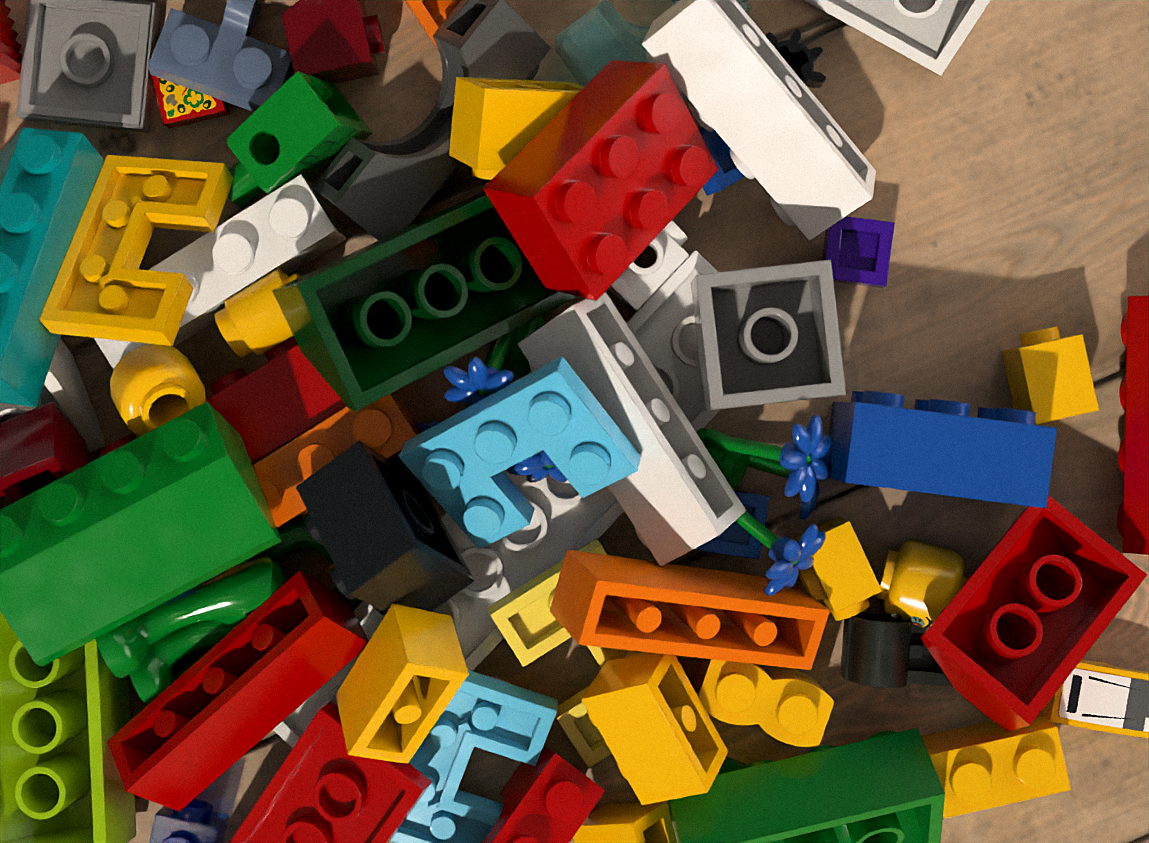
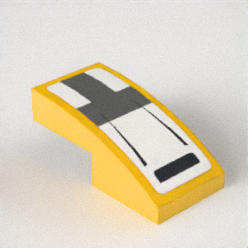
M1081 660L1046 704L1042 717L1050 722L1149 738V671L1125 669L1103 662Z

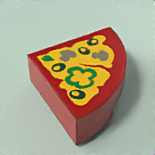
M152 75L163 125L173 128L230 115L226 102Z

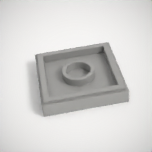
M28 0L16 116L26 121L149 133L154 82L148 63L158 41L161 8L155 2L136 0Z

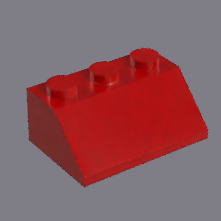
M1048 495L1047 508L1027 506L920 638L955 690L1007 733L1032 724L1146 578L1147 574Z

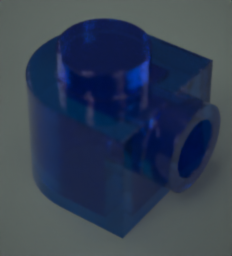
M196 798L180 812L163 806L155 814L149 843H223L229 815L212 811V804Z

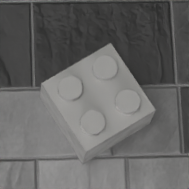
M831 260L700 274L694 277L691 282L705 411L846 395Z

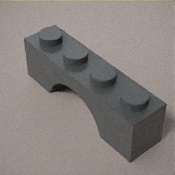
M461 0L435 32L433 38L442 61V85L434 108L421 125L401 138L386 142H371L351 137L312 186V188L377 240L417 223L420 211L436 191L446 186L459 170L460 161L449 156L456 77L533 80L539 70V63L550 51L551 47L505 0Z

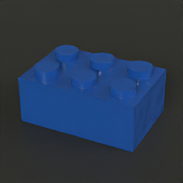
M866 390L864 392L852 391L851 402H833L829 436L833 442L827 465L828 478L852 484L1047 508L1057 428L1035 425L1036 412L995 407V409L978 407L977 417H969V403L938 399H915L914 409L903 408L904 395Z

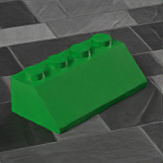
M207 401L0 509V612L36 664L43 667L282 542L242 436Z
M913 728L901 732L882 731L870 736L867 740L837 747L822 745L809 750L806 754L778 761H755L743 769L718 774L708 793L669 800L677 843H940L945 792L918 728Z

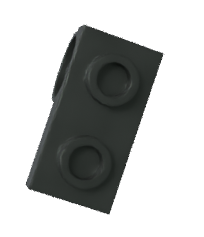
M859 613L844 619L840 675L844 679L861 685L884 688L906 687L907 683L953 686L920 638L926 631V628L911 624L912 621L901 622L882 614Z

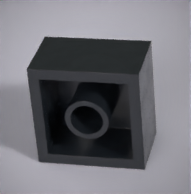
M360 440L296 486L307 509L302 515L303 522L314 539L326 547L333 561V564L328 568L329 574L336 587L348 599L358 598L372 605L381 615H386L392 604L433 611L475 581L422 483Z

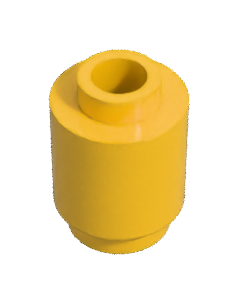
M277 268L224 301L225 308L214 314L216 324L222 336L239 357L244 358L252 352L262 355L293 336L272 290L301 277L298 273L288 277L282 269Z

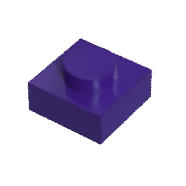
M845 216L826 229L822 261L831 260L833 282L879 288L887 286L895 222Z

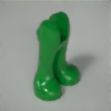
M259 557L252 561L245 560L224 571L221 575L197 585L96 638L97 646L107 667L115 676L121 679L130 675L139 697L147 706L175 681L174 666L195 651L221 641L284 585L289 578L283 576L279 565L269 557Z

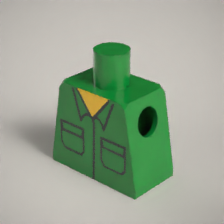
M297 71L228 136L227 145L239 160L228 169L234 178L228 198L238 207L245 208L264 191L270 194L299 175L304 176L311 182L326 170L351 137L365 140L373 132L334 83Z

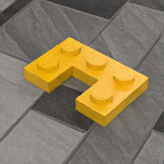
M107 155L39 320L52 334L173 346L194 288L183 273L140 270L139 267L154 228L215 232L234 180L225 163Z

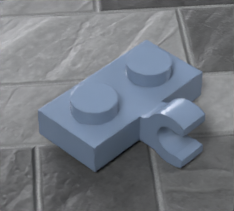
M227 0L221 26L171 8L148 63L150 74L252 112H255L289 79L293 65L289 51L250 37L261 10V4L257 3L258 0Z

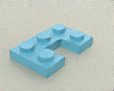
M563 356L407 440L398 457L476 547L481 549L530 525L535 508L504 473V470L544 450L580 496L584 498L637 472L641 455Z
M468 670L469 675L409 761L413 767L429 778L432 783L391 839V842L481 843L497 822L504 804L458 789L473 748L477 747L536 766L557 713L558 699Z

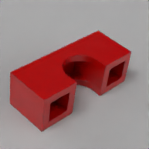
M543 746L536 766L521 762L499 794L504 798L502 812L489 834L481 843H569L606 790L557 753Z

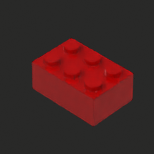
M611 60L483 190L546 289L597 301L719 169L665 63Z

